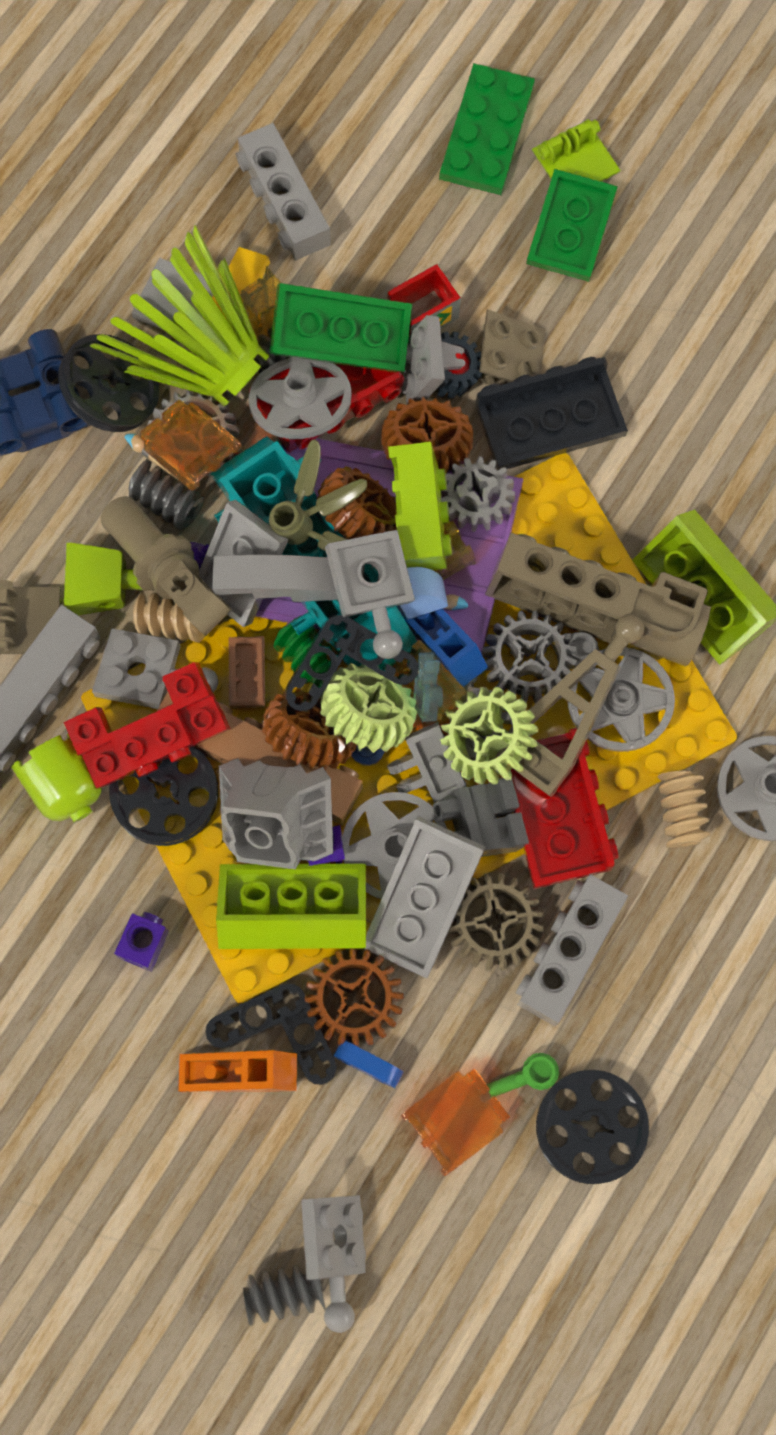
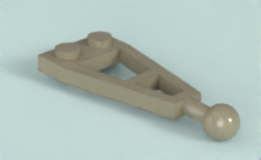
M624 615L617 621L615 625L616 636L603 654L595 649L529 709L535 716L530 722L531 724H534L562 697L585 713L563 760L537 742L538 746L527 748V752L532 755V760L529 761L522 758L519 762L523 766V771L518 773L551 797L573 769L620 670V666L615 663V660L628 643L637 642L644 634V624L635 615ZM596 665H599L605 670V673L589 703L572 691L571 688ZM513 725L509 729V733H513ZM507 748L501 749L497 753L496 757H499L501 754H503Z

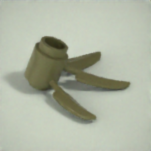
M314 439L307 447L294 486V493L297 494L296 501H284L275 505L270 513L269 523L276 534L288 539V544L299 545L311 537L318 540V547L326 552L325 546L327 544L347 539L330 531H325L322 535L312 531L313 523L309 516L320 512L322 516H328L345 507L366 490L367 481L359 479L317 499L316 506L304 511L301 508L303 498L313 494L320 465L321 447L319 442Z

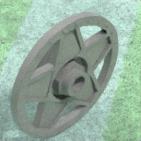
M294 357L279 361L265 369L255 379L249 393V406L256 423L270 434L287 439L310 438L329 431L345 417L352 400L350 382L338 366L333 363ZM312 367L326 370L335 377L315 379ZM290 368L285 380H269L275 374ZM343 395L342 404L336 413L331 416L326 403ZM257 398L274 405L267 419L262 416L258 409ZM299 419L313 426L302 429L287 428Z
M627 647L619 655L624 656L619 663L620 670L587 738L590 742L601 748L620 752L637 750L654 742L668 726L675 705L673 685L664 668L646 653ZM643 663L657 674L664 689L642 683ZM596 667L579 681L591 697H593L605 673L604 670ZM577 684L571 688V690L575 693L577 690ZM568 702L571 719L578 729L585 713L579 715L578 709ZM665 710L659 726L645 737L643 715ZM613 724L625 743L606 740L594 734L593 731Z
M761 736L741 743L726 757L719 771L717 793L723 812L736 828L746 835L759 840L776 841V755L768 762L749 749L761 745L776 746V736ZM734 761L744 782L729 794H726V777ZM757 811L765 832L747 825L735 813Z
M384 793L365 801L349 818L342 836L345 853L344 864L378 866L381 891L366 882V892L382 899L418 816L431 822L434 820L436 824L447 829L444 821L438 822L436 820L433 807L425 800L408 793ZM402 800L420 807L403 818L398 819L382 802ZM366 812L371 836L349 846L353 827L361 815Z

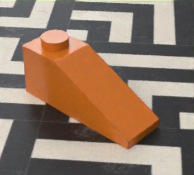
M266 1050L180 1054L178 1092L297 1091V1053Z

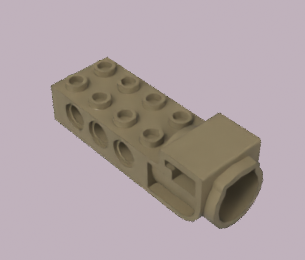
M510 533L485 593L486 596L530 613L537 611L539 616L543 618L550 614L552 616L551 621L556 623L562 622L564 626L579 632L588 633L608 643H611L616 636L615 625L617 621L624 615H635L644 624V634L640 640L635 643H628L626 647L644 652L656 660L665 658L685 667L689 665L699 647L711 609L710 606L703 604L707 594V589L665 572H661L652 586L638 582L630 574L609 571L596 561L578 559L571 556L565 549L559 547L550 548L537 543L529 535H516L514 533Z

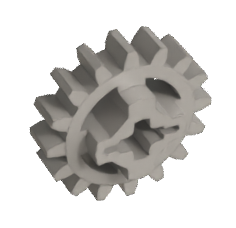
M478 457L477 464H472L469 458H465L464 467L462 468L457 464L452 465L453 475L446 474L447 490L441 491L442 502L447 501L449 519L458 518V527L461 529L466 523L471 524L472 532H476L478 524H483L486 530H490V522L493 520L498 524H502V513L510 515L512 508L510 503L515 502V492L512 491L514 489L513 479H506L507 469L504 467L497 471L496 461L492 460L488 465H485L483 457ZM497 502L492 508H490L492 503Z

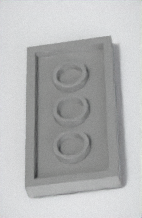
M418 816L366 934V948L363 949L370 950L378 956L381 955L401 967L428 978L486 847Z

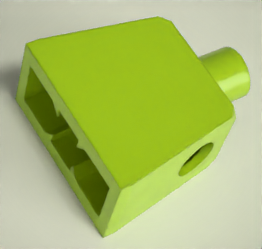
M66 543L64 607L76 615L122 609L125 607L126 590H143L136 583L137 578L133 574V569H126V560L122 551L78 543Z

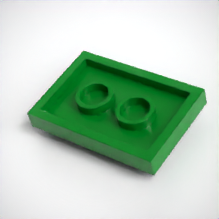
M554 169L526 264L589 282L618 186Z

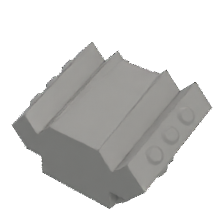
M238 758L219 766L222 840L236 856L237 862L296 869L300 860L317 861L333 854L331 778L323 767L306 773L301 765L295 767L270 766L263 764L260 760L244 767Z

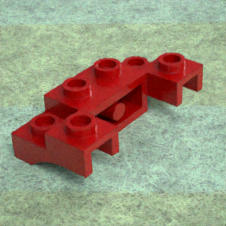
M193 662L162 677L173 702L172 705L113 732L102 707H95L64 722L77 755H82L96 789L108 786L136 772L138 777L150 774L159 769L157 766L158 762L170 758L171 763L191 755L189 748L231 730L226 716L208 684L200 663Z

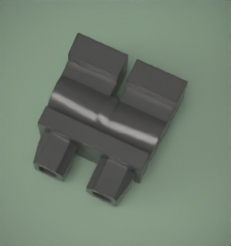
M512 776L511 780L499 779L498 784L488 783L458 788L450 796L440 799L433 804L435 818L438 822L453 820L455 833L486 847L482 857L517 852L529 844L521 812L511 814L519 808Z

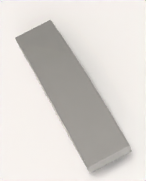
M295 555L214 556L212 590L215 595L252 593L255 599L291 597L293 602L338 600L327 557ZM363 565L361 569V574L364 579L365 565Z

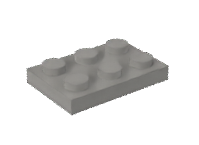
M237 500L227 502L199 570V576L212 589L214 556L282 555L288 539L276 534L270 525ZM252 593L219 595L232 609L227 615L242 627L253 623L263 598L255 599Z

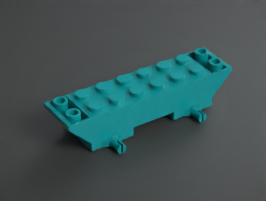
M266 436L210 474L229 501L237 500L270 525L269 516L275 505L284 501H296L297 494L294 493V486L304 456L296 461L295 458L284 451L278 441L273 442ZM314 490L311 496H304L301 508L304 511L316 506L317 496ZM224 509L218 512L217 514H214V517L216 518L218 523L220 521ZM320 512L309 516L313 523L312 531L321 535L325 531H330L343 537L341 533L334 531V526L326 522V516H322ZM311 537L299 545L287 543L282 555L327 557V553L318 547L319 541ZM365 564V580L370 583L377 582L379 578L377 569L373 565ZM339 601L302 602L308 612L290 624L298 635L315 624L321 628L328 617L334 614L342 615ZM397 606L386 608L391 630L397 632L402 639V650L410 654L418 649L420 645ZM372 611L347 616L375 634H378ZM344 621L339 625L332 624L329 630L334 633L330 640L332 646L338 637L346 638L348 632L344 629L346 625ZM368 639L361 644L360 653L364 659L371 660L378 656L373 648L374 639ZM334 647V649H335V650L337 651V653H338L339 650H340V648ZM346 654L342 659L347 667L350 663L355 664L357 667L361 665L360 662ZM393 658L384 659L378 667L383 669L384 663L393 666L398 661Z

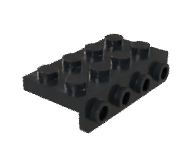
M587 357L576 365L565 368L564 366H555L548 369L545 373L536 376L530 374L522 375L511 383L487 385L477 393L475 406L493 459L496 461L497 471L504 467L506 469L514 468L627 435L628 429L606 371L608 363L605 357L597 359L596 357Z

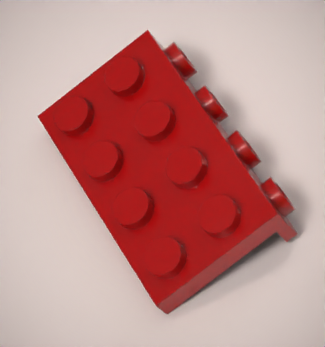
M335 364L345 373L350 382L352 400L345 417L327 433L332 434L338 431L346 421L355 416L357 418L365 416L373 409V406L380 402H390L398 397L404 382L403 374L400 371L389 372ZM312 367L315 379L335 377L326 370ZM290 368L274 375L269 380H285ZM343 395L326 403L331 416L336 413L342 404ZM257 398L258 409L263 417L267 419L274 405ZM299 419L287 428L302 429L313 426ZM323 434L304 439L278 438L287 452L290 453L297 448L300 450L307 448L312 440H316L317 437Z
M577 727L569 729L568 733L536 741L563 760L577 731ZM587 740L573 769L552 797L513 768L510 770L519 803V808L514 813L521 812L529 844L524 846L523 849L534 889L587 877L590 874L596 875L611 871L615 865L614 860L618 859L614 838L608 839L604 826L609 824L604 803L598 804L595 791L599 790L597 774L594 769L589 770L586 757L590 756Z

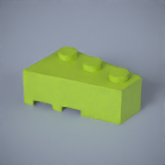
M431 442L388 447L389 458L394 467L395 481H392L393 493H396V528L406 567H423L431 570L447 569L446 556H452L450 534L444 535L443 523L450 522L447 501L442 502L441 491L447 490L445 469L438 468Z

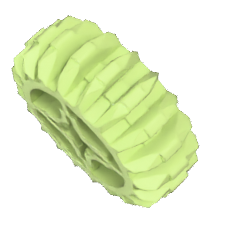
M352 663L346 668L340 667L334 673L319 702L321 704L320 714L326 717V726L334 727V736L342 735L346 738V744L350 742L356 743L359 751L367 746L373 753L379 748L387 752L392 747H398L405 740L406 736L410 735L416 720L417 710L415 709L416 700L410 697L411 689L404 688L402 685L390 681L363 664L357 667Z
M480 687L478 697L472 691H467L468 701L463 703L461 700H455V704L459 708L457 712H446L447 717L452 721L450 724L441 725L442 730L449 734L440 739L442 745H448L449 747L443 754L449 761L453 760L451 768L456 772L462 771L461 776L463 778L471 780L474 777V781L478 784H484L486 779L491 784H498L500 775L506 780H511L512 774L510 770L512 768L518 772L523 771V766L519 763L522 758L529 761L532 760V755L527 752V748L538 746L537 741L529 737L538 732V727L530 723L535 716L530 710H526L527 703L524 700H516L517 696L512 691H507L504 694L500 687H494L490 693L486 687ZM502 711L508 712L511 716L513 733L503 729ZM479 715H481V718L477 722L472 723ZM493 731H494L496 734H498V735H493V736H487L485 740H484L482 737H480V736L491 735V734L493 733ZM466 738L475 742L474 752L477 753L475 761L471 760L467 753ZM507 748L503 754L496 758L497 753L501 749Z

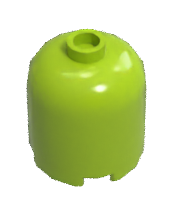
M67 734L68 737L65 741L58 735L29 751L32 759L24 765L18 760L11 768L44 817L52 821H64L71 818L76 823L93 812L90 806L98 800L102 788L96 789L82 755H77L69 734Z

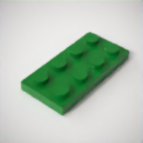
M473 63L441 166L439 180L502 196L533 92L535 78Z
M279 283L276 291L270 354L404 373L412 304Z

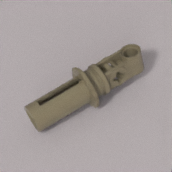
M123 496L116 498L105 507L101 515L102 526L136 562L133 568V574L137 578L136 583L145 591L152 590L157 592L162 598L173 599L182 609L185 617L207 636L232 609L219 595H215L214 591L200 578L199 566L194 560L191 543L184 536L165 535L131 497Z

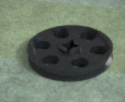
M100 334L83 337L70 347L59 366V386L66 403L79 418L100 430L127 432L139 427L147 420L157 406L160 391L159 382L146 378L141 381L134 379L125 371L128 370L129 366L136 364L116 357V360L107 359L101 351L90 347L91 344L96 343L135 357L99 341L96 337ZM108 335V336H110V337H112V338H114V339H117V340H119V341H121V342H123V343H126V344H128V345H130V346H132V347H135V346L132 345L131 343H129V342H127V341H125V340H123V339H121V338H118V337H115V336H112V335ZM73 357H83L88 362L89 368L82 369L78 367ZM74 386L84 387L89 392L90 398H80L75 393ZM130 397L140 399L145 406V410L134 408L130 402ZM103 407L113 408L118 415V419L112 420L105 416Z
M196 747L189 748L191 752L189 756L196 758L198 761V767L193 773L183 774L178 770L180 760L171 763L170 758L162 760L158 770L150 774L138 777L136 772L127 776L134 777L139 781V787L133 794L126 795L120 792L119 785L123 779L110 784L109 797L114 815L121 826L134 838L151 845H176L193 838L209 823L218 802V782L209 760ZM149 779H152L158 786L161 785L164 788L170 784L172 796L180 804H176L171 798L165 796L157 799L159 794L155 785ZM204 789L209 793V800L204 806L195 807L189 802V796L194 790ZM139 809L146 810L150 814L148 824L141 828L134 827L130 823L132 813ZM175 815L181 816L185 820L184 829L177 834L166 831L165 824L168 818Z
M582 1070L565 1076L548 1090L538 1109L536 1134L543 1155L560 1174L579 1183L603 1184L621 1178L639 1162L648 1142L649 1120L643 1101L634 1088L625 1080L606 1071ZM604 1080L610 1085L611 1095L606 1101H598L592 1096L591 1086L594 1081ZM568 1089L573 1092L576 1098L573 1109L564 1111L558 1108L555 1102V1096L558 1091ZM624 1106L632 1107L638 1114L637 1124L632 1128H625L618 1121V1112ZM592 1116L597 1118L599 1126L613 1131V1134L605 1131L596 1132L592 1138L587 1136L588 1130L586 1128H583L580 1124L572 1123L571 1120L586 1122L590 1121ZM555 1125L561 1126L567 1133L566 1143L557 1148L551 1146L546 1139L547 1130ZM615 1143H622L629 1149V1159L623 1165L613 1163L609 1157V1149ZM581 1152L589 1154L594 1161L592 1171L586 1175L577 1173L573 1166L575 1156Z

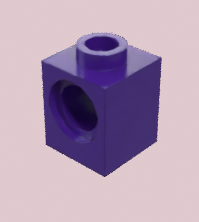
M143 912L142 917L132 913L114 955L123 961L152 972L169 934L167 928L162 926L164 920L148 912ZM141 931H149L153 935L151 944L146 948H137L134 944L136 935Z

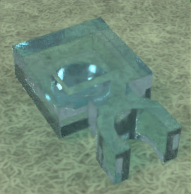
M433 652L419 653V674L415 678L414 685L415 709L423 722L437 721L438 708L442 707L443 704L442 688L436 684L439 673V660H434Z

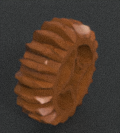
M422 396L421 400L417 402L409 398L406 405L398 403L395 410L389 411L387 419L384 420L382 425L381 445H383L386 459L391 460L388 451L390 446L431 442L438 468L445 469L447 474L449 470L452 471L453 464L458 466L464 464V459L468 458L472 450L473 429L468 415L462 414L461 407L452 408L450 400L440 403L437 396L433 401H428Z
M348 466L338 467L321 483L316 499L356 480L365 479L367 481L366 490L358 498L325 518L326 522L334 526V531L341 533L343 538L349 540L397 530L395 515H397L396 497L391 496L388 488L380 485L379 480L375 481L372 479L369 473L363 474L358 468L352 469Z
M299 688L293 692L296 696L294 701L296 703H299L302 699L308 701L311 698L308 692H304ZM285 691L283 694H276L274 700L270 702V705L265 710L262 723V733L266 735L265 742L273 745L272 751L282 753L283 760L291 759L295 761L296 766L299 764L307 765L309 770L314 766L318 768L323 767L324 770L328 766L337 769L339 764H345L351 757L352 752L355 751L357 744L353 742L346 744L345 737L342 735L334 736V727L325 725L326 717L320 714L321 704L319 702L321 698H319L313 708L307 711H298L288 704L285 698Z
M350 948V959L344 960L343 953L338 950L335 952L338 963L333 965L331 960L325 957L322 961L328 970L324 973L322 970L314 968L312 971L314 976L320 979L319 983L308 981L306 984L308 989L316 991V995L305 996V1002L317 1005V1007L307 1011L308 1017L320 1015L321 1019L314 1024V1028L318 1031L327 1025L329 1029L324 1036L327 1041H330L334 1034L338 1033L340 1034L338 1046L346 1041V1037H352V1044L359 1047V1037L365 1036L367 1045L372 1046L374 1042L371 1033L376 1031L378 1036L384 1039L387 1034L381 1026L385 1023L388 1027L395 1028L397 1024L394 1019L389 1017V1014H402L403 1009L392 1004L393 1001L404 999V993L392 992V989L401 985V979L388 980V977L393 974L395 968L390 965L382 971L380 967L383 964L384 957L381 955L376 958L374 963H370V950L366 949L361 960L356 959V948ZM359 969L366 971L354 983H345L340 979L334 978L345 970ZM375 977L381 983L385 993L383 1010L375 1006V1003L367 995L368 989ZM364 984L362 987L363 994H361V999H365L364 1005L355 1002L352 1007L349 1006L347 1009L346 1002H348V997H344V991L354 994ZM326 987L332 989L342 1001L334 1019L329 1016L324 1007ZM354 1013H364L375 1019L372 1023L363 1027L350 1028L343 1026L345 1021Z

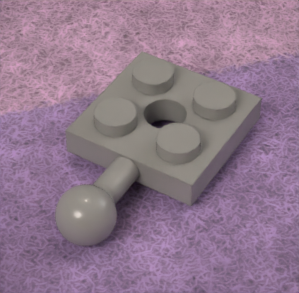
M393 530L327 544L325 549L343 617L372 611L378 632L373 641V648L376 654L384 659L396 657L402 649V639L397 632L391 630L386 608L412 603L415 600L398 531ZM370 564L377 569L379 574L377 582L370 583L362 577L361 569L363 565Z
M111 628L92 693L97 698L158 709L168 692L162 677L178 670L174 668L181 648L179 641ZM142 662L146 665L144 672L140 675L132 676L128 674V669L133 663ZM202 667L212 692H214L218 686V677L212 669Z
M360 1195L303 1199L302 1215L307 1280L329 1278L331 1304L325 1310L324 1321L331 1331L343 1333L352 1327L355 1320L354 1310L346 1302L344 1276L366 1273V1251L362 1227L363 1211ZM333 1231L335 1234V1242L333 1241Z

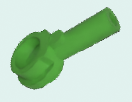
M533 1054L524 1062L522 1071L486 1084L490 1096L493 1098L525 1085H529L537 1090L548 1089L558 1080V1064L548 1054Z

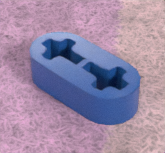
M348 1041L338 1046L333 1055L341 1062L396 1089L404 1073L394 1065Z

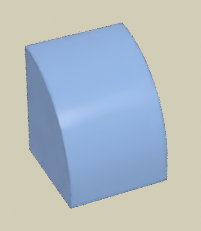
M423 567L407 568L415 598L412 603L400 605L407 619L448 607L443 578L437 572Z

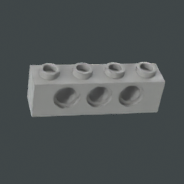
M274 123L238 137L239 152L236 153L238 164L243 172L248 170L251 179H249L255 196L257 198L262 197L266 204L263 206L264 212L270 224L276 223L280 231L277 233L283 249L285 251L290 250L296 261L330 246V228ZM265 165L273 166L271 168H262ZM279 191H285V192H287L286 194H283V195H278V194H276V193L279 192ZM294 217L301 218L299 221H290L289 219Z
M591 874L585 883L578 880L568 899L573 901L569 912L566 914L560 911L550 929L556 933L550 945L543 942L533 960L539 964L533 977L526 974L516 991V994L522 996L517 1005L556 1027L628 895ZM580 909L591 910L596 917L595 924L591 926L583 925L578 919V911ZM563 940H572L577 944L579 953L576 957H567L561 952L560 943ZM547 971L556 972L561 978V987L558 989L547 988L542 980L543 973Z

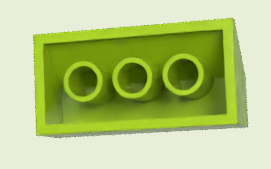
M695 509L677 515L632 560L651 584L655 582L661 572H665L707 589L703 604L710 606L711 609L701 643L719 665L760 636L776 621V604Z
M220 864L216 915L218 948H366V864H317L311 866L309 864H298L296 869L257 864Z

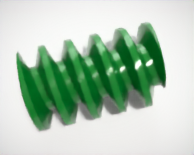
M302 615L291 620L278 632L273 645L277 652H283L282 658L285 662H292L291 669L293 672H295L314 640L310 638L315 630L314 626L298 635L290 624ZM324 652L314 654L310 660L312 670L317 673L325 672L331 664L327 659L329 655ZM306 670L300 675L307 678L305 684L313 682L316 686H319L322 681L313 678Z

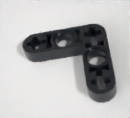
M334 614L324 621L286 686L285 698L288 704L295 710L307 711L313 708L345 654L399 685L408 684L416 678L418 663L411 654L401 649L400 653L393 659L398 662H402L404 658L408 660L406 666L410 671L407 675L401 673L398 677H395L396 669L387 663H384L383 669L378 668V665L382 663L384 658L377 656L374 659L367 660L360 653L361 644L368 639H374L377 634L349 617ZM344 621L346 623L344 629L348 632L346 638H337L333 646L340 648V650L335 655L328 647L319 645L323 638L329 643L334 634L329 630L332 624L339 625ZM318 652L328 654L331 662L329 668L322 673L313 671L310 666L311 657ZM304 670L313 678L322 680L319 686L311 682L307 690L311 695L308 701L302 699L299 703L294 702L296 696L292 692L295 687L301 689L307 681V678L300 676Z
M295 984L281 985L213 1017L206 1026L207 1040L215 1048L224 1050L282 1024L294 1052L297 1053V1059L303 1073L309 1082L319 1086L326 1085L336 1075V1063L321 1029L315 1030V1038L308 1045H301L294 1038V1032L298 1026L308 1024L314 1028V1024L317 1022L315 1016L308 1017L307 1011L311 1007L309 1003L305 1002V994L302 989ZM289 991L292 996L298 994L300 999L295 1002L296 1009L290 1011L287 1006L276 1010L281 1017L273 1020L272 1010L265 1001L273 998V1004L276 1005L284 1000L283 994ZM255 1006L262 1007L267 1014L265 1023L259 1027H252L246 1022L247 1011ZM239 1013L240 1023L247 1033L240 1036V1031L237 1028L228 1033L229 1040L223 1042L220 1038L214 1039L213 1034L217 1032L216 1025L221 1022L225 1027L235 1024L236 1022L232 1016ZM319 1044H322L324 1048L323 1051H317L320 1061L322 1063L328 1061L331 1066L326 1069L327 1076L322 1079L318 1074H310L309 1070L314 1067L311 1056L308 1055L305 1059L301 1056V1052L311 1051Z

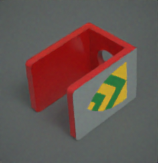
M438 264L419 273L387 293V300L412 304L435 291L442 301L441 304L410 321L409 336L426 315L438 316L440 329L459 318L461 297Z

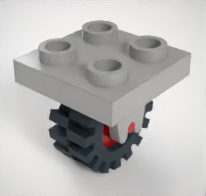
M426 315L408 337L402 392L406 394V404L409 398L417 402L424 396L427 400L436 389H439L438 396L444 397L447 392L448 398H454L456 395L460 397L482 375L480 372L481 361H479L482 353L481 351L474 352V349L477 347L476 343L473 342L469 345L467 343L469 337L466 335L459 339V332L453 331L450 336L448 331L441 334L438 316Z

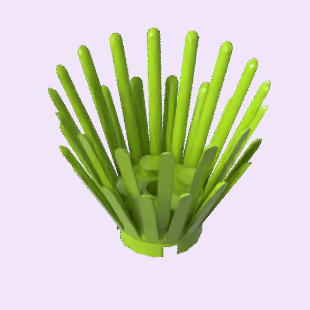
M195 225L193 229L194 238L190 232H187L185 246L222 312L176 247L171 250L170 262L192 291L191 302L199 313L158 269H154L151 272L152 283L179 311L174 314L172 321L138 294L130 296V302L133 307L193 353L164 335L158 334L152 337L119 317L111 318L110 322L117 328L197 374L159 359L108 335L100 334L96 338L135 357L96 343L91 344L90 347L136 364L129 366L125 373L214 397L219 403L226 406L229 401L222 394L228 390L232 395L236 396L261 367L253 359L258 354L263 360H267L269 354L258 344L225 257L221 260L217 269Z

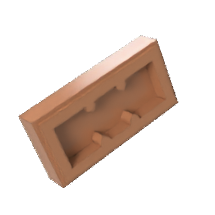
M264 636L229 637V706L231 709L266 708Z

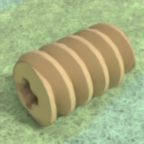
M144 591L138 595L133 616L135 628L139 634L149 635L151 633L155 637H162L164 635L168 639L177 637L183 641L190 638L194 642H201L206 637L185 617L182 609L176 603L173 605V599L163 598L162 603H160V597L157 592L151 593L148 601Z
M672 771L658 775V779L666 781V783L659 787L660 793L668 795V797L661 800V805L665 809H670V811L663 814V821L672 823V825L664 829L665 835L674 838L666 843V847L683 848L700 844L701 840L711 836L710 832L700 830L699 827L709 822V818L698 816V812L706 809L707 804L696 802L697 797L705 794V789L694 788L695 783L704 780L703 775L693 774L691 771Z

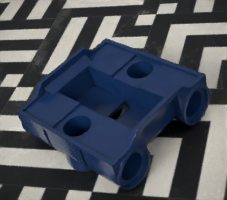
M44 329L35 332L28 339L30 349L0 359V456L14 452H26L67 438L73 432L90 426L68 406L59 384H51L54 379L58 378L59 366L65 355L55 330ZM37 381L41 383L39 388L15 396H10L8 393L10 390ZM74 386L75 393L80 397L77 386Z

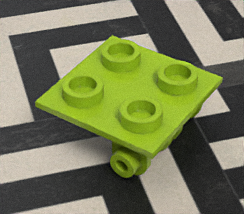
M587 119L583 123L573 128L571 127L567 131L561 132L559 135L545 140L532 148L533 153L550 179L554 169L601 182L621 171L597 136V133L600 132V125L595 119L592 121Z

